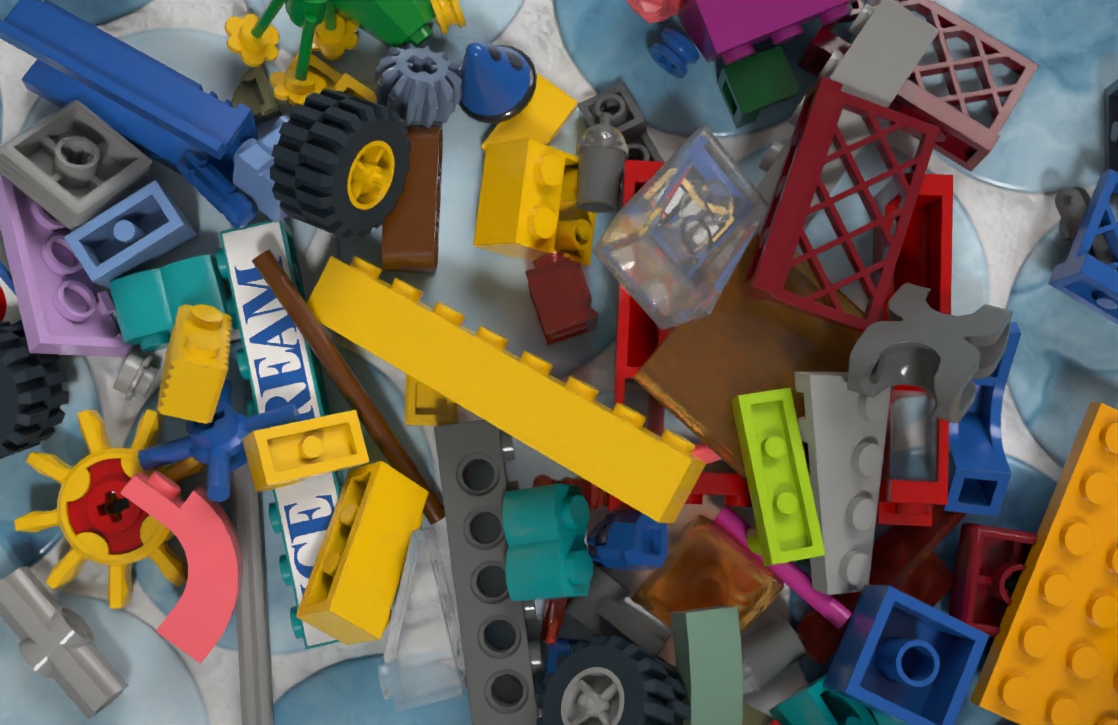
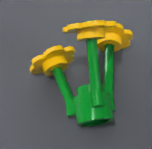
M272 0L260 18L254 14H247L243 19L237 16L230 17L224 25L225 32L229 36L226 41L227 48L232 53L240 54L242 61L250 67H259L265 60L274 61L278 56V50L275 46L279 41V34L270 24L285 4L290 20L296 26L302 28L297 67L289 69L287 72L277 71L272 73L269 83L273 87L275 98L288 100L294 107L297 104L304 105L305 98L312 93L320 94L327 86V82L323 77L308 71L311 51L320 50L324 58L334 61L344 55L345 49L352 50L358 45V37L355 34L358 27L335 12V0Z

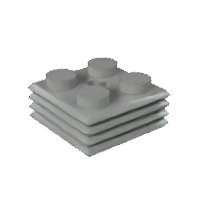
M78 100L69 102L0 146V173L72 232L148 183L147 178L150 175L149 171L151 170L149 165L152 164V160Z

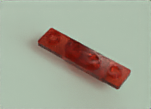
M932 505V527L893 525L873 546L869 585L891 586L934 607L953 587L954 576L933 549L967 513L944 511L942 505ZM862 591L833 594L832 596L853 614ZM813 608L793 630L802 642L807 655L816 663L823 664L838 649L851 616L838 630Z

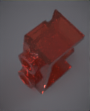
M563 251L550 253L534 260V268L525 271L528 290L547 346L596 330L598 313L591 308L592 297L580 263L572 265L570 257L565 258Z

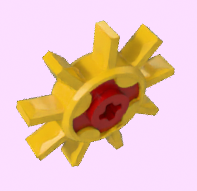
M147 409L138 423L136 435L130 448H113L108 438L105 422L97 410H85L77 413L80 431L88 446L89 455L80 460L74 467L68 465L56 455L44 452H30L26 462L39 474L59 482L61 488L56 509L51 511H32L15 519V530L41 532L54 526H60L64 537L72 546L64 558L54 565L45 583L53 589L65 586L77 577L88 560L108 565L107 595L110 609H121L130 605L133 592L132 564L148 557L154 561L164 577L175 586L179 587L187 583L188 567L168 544L174 536L171 530L129 499V508L124 509L121 513H115L113 510V503L126 498L120 492L135 474L144 471L139 462L138 452L139 450L155 446L163 430L165 415H162L157 410ZM193 457L180 460L170 467L164 465L144 472L151 476L154 471H157L180 487V483L184 479L202 472L207 467V464L200 463ZM181 490L180 493H179L177 496L183 500V495H182V490Z

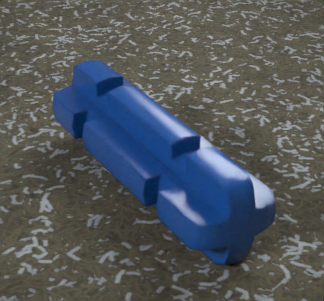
M188 151L184 158L178 160L177 169L182 173L183 177L192 186H195L197 191L223 214L235 228H245L249 221L256 218L257 209L252 205V202L242 192H237V187L214 165L209 164L208 160L199 151Z

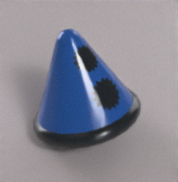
M480 42L469 44L466 48L459 73L462 79L461 87L463 88L459 106L468 117L486 124L501 123L518 115L527 107L536 89L537 74L530 57L522 50L513 46L491 45Z

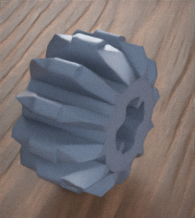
M407 42L404 49L391 47L387 56L380 58L379 66L376 67L374 83L376 84L375 95L377 97L376 104L394 110L400 115V118L406 120L408 127L413 122H420L427 128H430L434 121L447 123L449 116L452 112H455L456 105L460 103L462 95V79L459 75L460 65L448 61V53L446 52L435 53L430 51L429 45L422 49L416 48Z

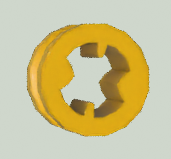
M430 0L436 16V23L442 35L449 33L448 30L452 25H457L459 28L466 26L458 0Z

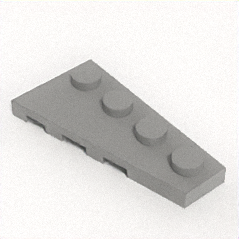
M794 372L796 391L804 393L805 416L798 418L801 440L808 443L810 465L808 473L826 554L810 558L812 589L826 595L861 592L864 585H869L891 386L873 398L847 390L848 372Z

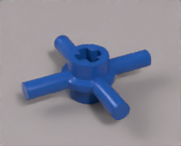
M225 379L212 422L204 424L187 420L186 430L189 436L139 450L138 458L140 465L144 471L193 457L196 461L208 466L207 497L215 502L225 501L230 496V472L240 468L247 462L242 438L256 430L301 421L298 409L295 404H291L247 418L245 415L233 411L231 407L232 385L228 379Z

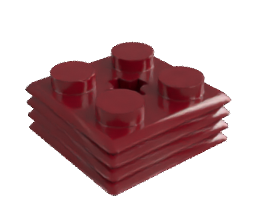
M963 523L960 531L949 615L990 635L989 637L997 636L1001 630L1000 624L1008 605L1011 606V597L1014 589H1009V591L1005 589V581L1011 577L1019 579L1022 570H1026L1025 562L1032 545H1036L1038 541V535L1036 533L974 523Z

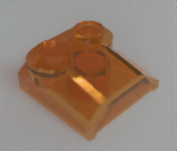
M699 514L693 521L684 526L678 540L668 550V556L662 567L651 571L632 595L631 599L637 604L640 602L671 628L670 612L714 606H738L740 636H742L783 590L784 582L713 519Z

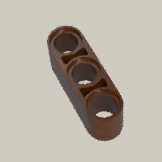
M406 125L408 130L406 139L410 140L411 151L408 155V161H411L409 173L406 174L404 182L406 185L403 193L399 195L396 207L391 214L388 213L386 215L385 221L382 224L383 271L436 273L439 251L443 159L442 126L431 125L430 128H427L424 125H410L409 127Z

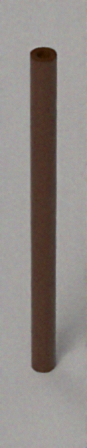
M269 249L254 258L252 263L350 407L356 410L359 420L391 467L429 492L423 509V514L432 525L445 517L443 504L271 250Z

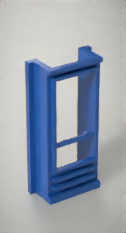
M19 0L5 19H0V39L37 59L21 79L28 90L60 108L73 100L80 101L145 155L181 175L182 173L177 169L178 160L184 158L188 151L195 150L199 151L208 160L209 164L214 165L233 183V159L236 151L248 139L254 138L259 141L251 108L239 103L236 109L233 108L230 100L226 99L225 102L218 100V96L214 91H211L209 94L204 92L202 85L48 0H44L43 3L41 0Z

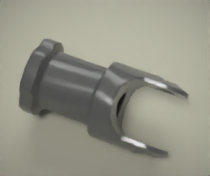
M1081 187L1063 188L1055 197V205L1061 217L1059 231L1063 240H1069L1071 245L1074 243L1091 200L1087 191ZM1104 233L1095 236L1088 254L1106 265L1114 263Z

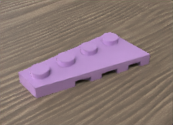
M0 173V229L29 353L125 357L135 348L123 342L122 334L119 333L110 315L115 311V307L107 291L99 292L96 284L91 281L64 237L70 234L69 229Z

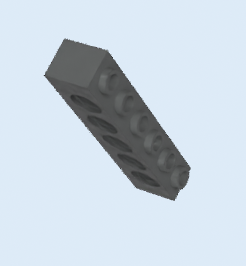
M486 420L434 426L472 725H537L536 719L542 716V709L537 707L539 695H537L534 673L544 672L540 640L530 641L527 619L536 618L535 601H512L508 589L500 595H490L483 591L479 583L480 573L487 566H498L505 571L506 554L509 545L503 529V499L505 492L519 490L518 480L508 482L505 462L515 460L512 436ZM477 460L489 462L494 470L492 484L481 491L472 489L467 484L465 478L468 466ZM483 512H490L496 515L501 523L500 536L492 543L481 542L473 534V521ZM495 620L509 622L516 632L515 642L506 648L493 646L486 636V628L489 623ZM504 674L517 677L523 686L522 695L514 701L500 699L493 689V682L497 677Z

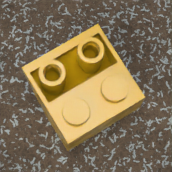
M529 138L486 145L473 246L512 258L590 266L596 213L587 212L576 207L578 157Z

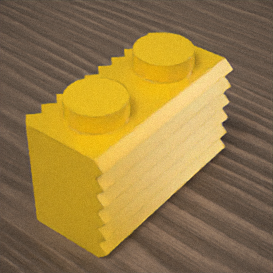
M184 304L178 307L175 324L173 325L170 342L165 354L157 409L162 415L204 424L212 422L229 368L231 322L233 319L231 316L222 313L213 306L204 304L194 306Z

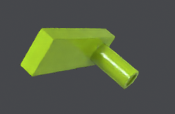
M791 388L738 395L732 398L731 404L756 524L749 528L746 535L749 549L757 555H762L764 566L826 555Z

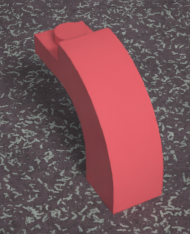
M142 471L131 478L120 494L171 530L183 546L188 562V578L184 592L156 632L201 664L224 633L240 598L243 581V559L240 542L235 528L224 509L218 502L210 500L207 497V491L201 486L195 489L187 500L184 501L177 496L181 488L168 477L157 471H154L151 476Z

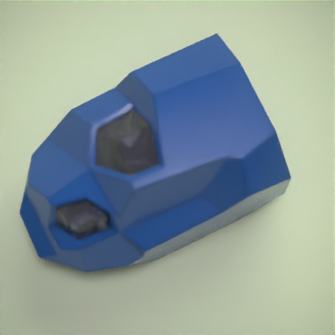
M638 510L617 511L614 514H606L604 520L599 522L590 531L586 539L591 559L597 566L605 569L622 571L654 570L661 568L668 556L667 524L658 523Z

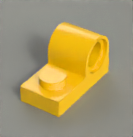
M356 410L256 430L242 438L255 492L284 487L310 477L361 466L369 462Z

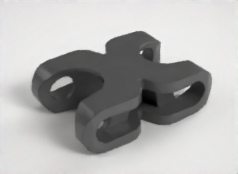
M905 283L888 302L887 315L890 321H879L868 326L852 349L849 358L847 390L874 398L890 386L901 384L918 386L929 392L935 400V406L930 416L957 424L975 400L976 387L971 379H983L990 376L1006 350L1013 311L984 304L973 314L962 316L942 314L932 309L926 302L932 289Z

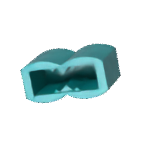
M210 254L180 260L158 269L134 273L109 282L123 342L136 347L140 346L142 352H153L168 348L178 307L184 304L192 306L198 304L209 305L217 308L222 313L228 314L226 300L230 299L226 282L220 274L216 258Z
M552 484L505 492L502 521L504 534L509 545L506 554L505 575L507 589L512 601H538L588 596L590 581L593 576V562L588 554L584 539L590 511L581 486Z

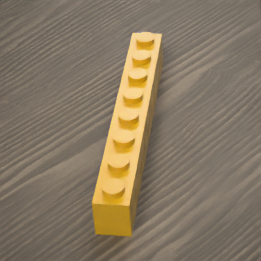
M354 255L351 263L333 256L329 258L306 303L321 324L658 523L675 522L706 465V462L691 454L696 446L695 444L667 429L664 430L661 437L643 427L647 418L619 402H616L613 410L595 400L600 391L572 376H569L566 383L550 375L554 366L551 363L525 350L521 357L514 355L505 349L509 342L508 339L483 326H480L475 333L462 325L466 317L465 315L438 301L434 308L420 302L423 295L421 290L397 278L394 279L392 285L381 280L379 276L382 269L356 255Z

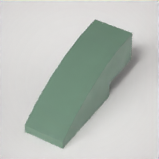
M714 606L670 612L676 666L673 667L679 673L676 680L685 684L688 693L687 697L682 700V703L691 707V719L684 720L683 725H742L743 669L738 606Z

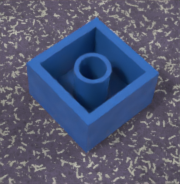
M864 585L825 678L823 687L902 725H954L990 635L891 586Z

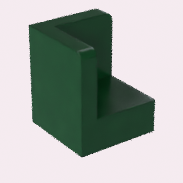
M781 45L723 67L717 82L736 129L755 122L760 110L793 98L799 92L798 84Z

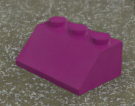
M688 0L677 16L682 27L707 63L723 57L725 65H729L754 54L753 44L771 37L775 46L803 34L802 24L819 18L821 25L825 26L852 14L849 5L856 0Z

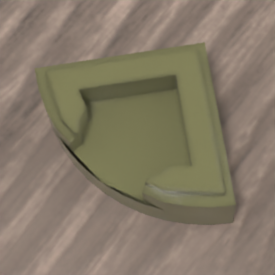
M262 65L253 67L240 79L241 83L234 92L231 102L235 109L239 103L251 108L255 125L281 116L282 112L273 95V90Z

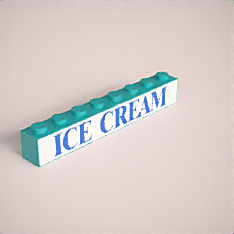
M270 220L248 225L242 229L235 228L219 232L222 248L216 249V260L222 278L229 279L233 298L226 300L227 313L233 318L231 322L233 329L240 330L243 348L237 350V362L243 379H250L254 398L247 402L249 417L291 404L296 405L301 421L331 415L320 361L252 263L254 258L270 249L307 303L292 228L284 220L277 223ZM343 470L310 477L291 485L272 489L275 502L269 503V517L275 534L282 533L286 553L279 557L281 575L286 586L292 585L296 606L290 609L291 624L295 637L297 639L303 638L305 649L340 642L295 616L345 482Z

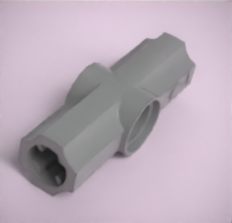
M27 566L19 567L13 573L0 580V616L22 641L19 644V650L26 662L35 671L44 677L53 678L88 719L97 715L123 693L129 685L92 643L95 637L86 621L74 610L67 606H60Z

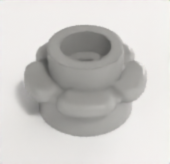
M132 351L114 382L113 389L126 394V401H130L135 393L145 397L153 384L159 370L150 366L153 359L151 354H148L145 358Z

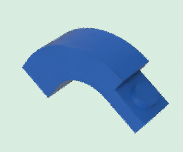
M1011 322L1006 350L994 372L983 379H971L976 387L975 400L972 406L957 424L949 422L947 505H942L944 511L998 516L1012 474L1002 444L1001 411L1007 378L1021 336L1017 322ZM935 417V468H936V463H937V418Z

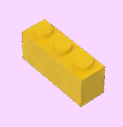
M383 461L349 470L295 617L346 645L381 640L382 634L391 620V606L402 578L412 536H415V533L422 524V512L429 492Z

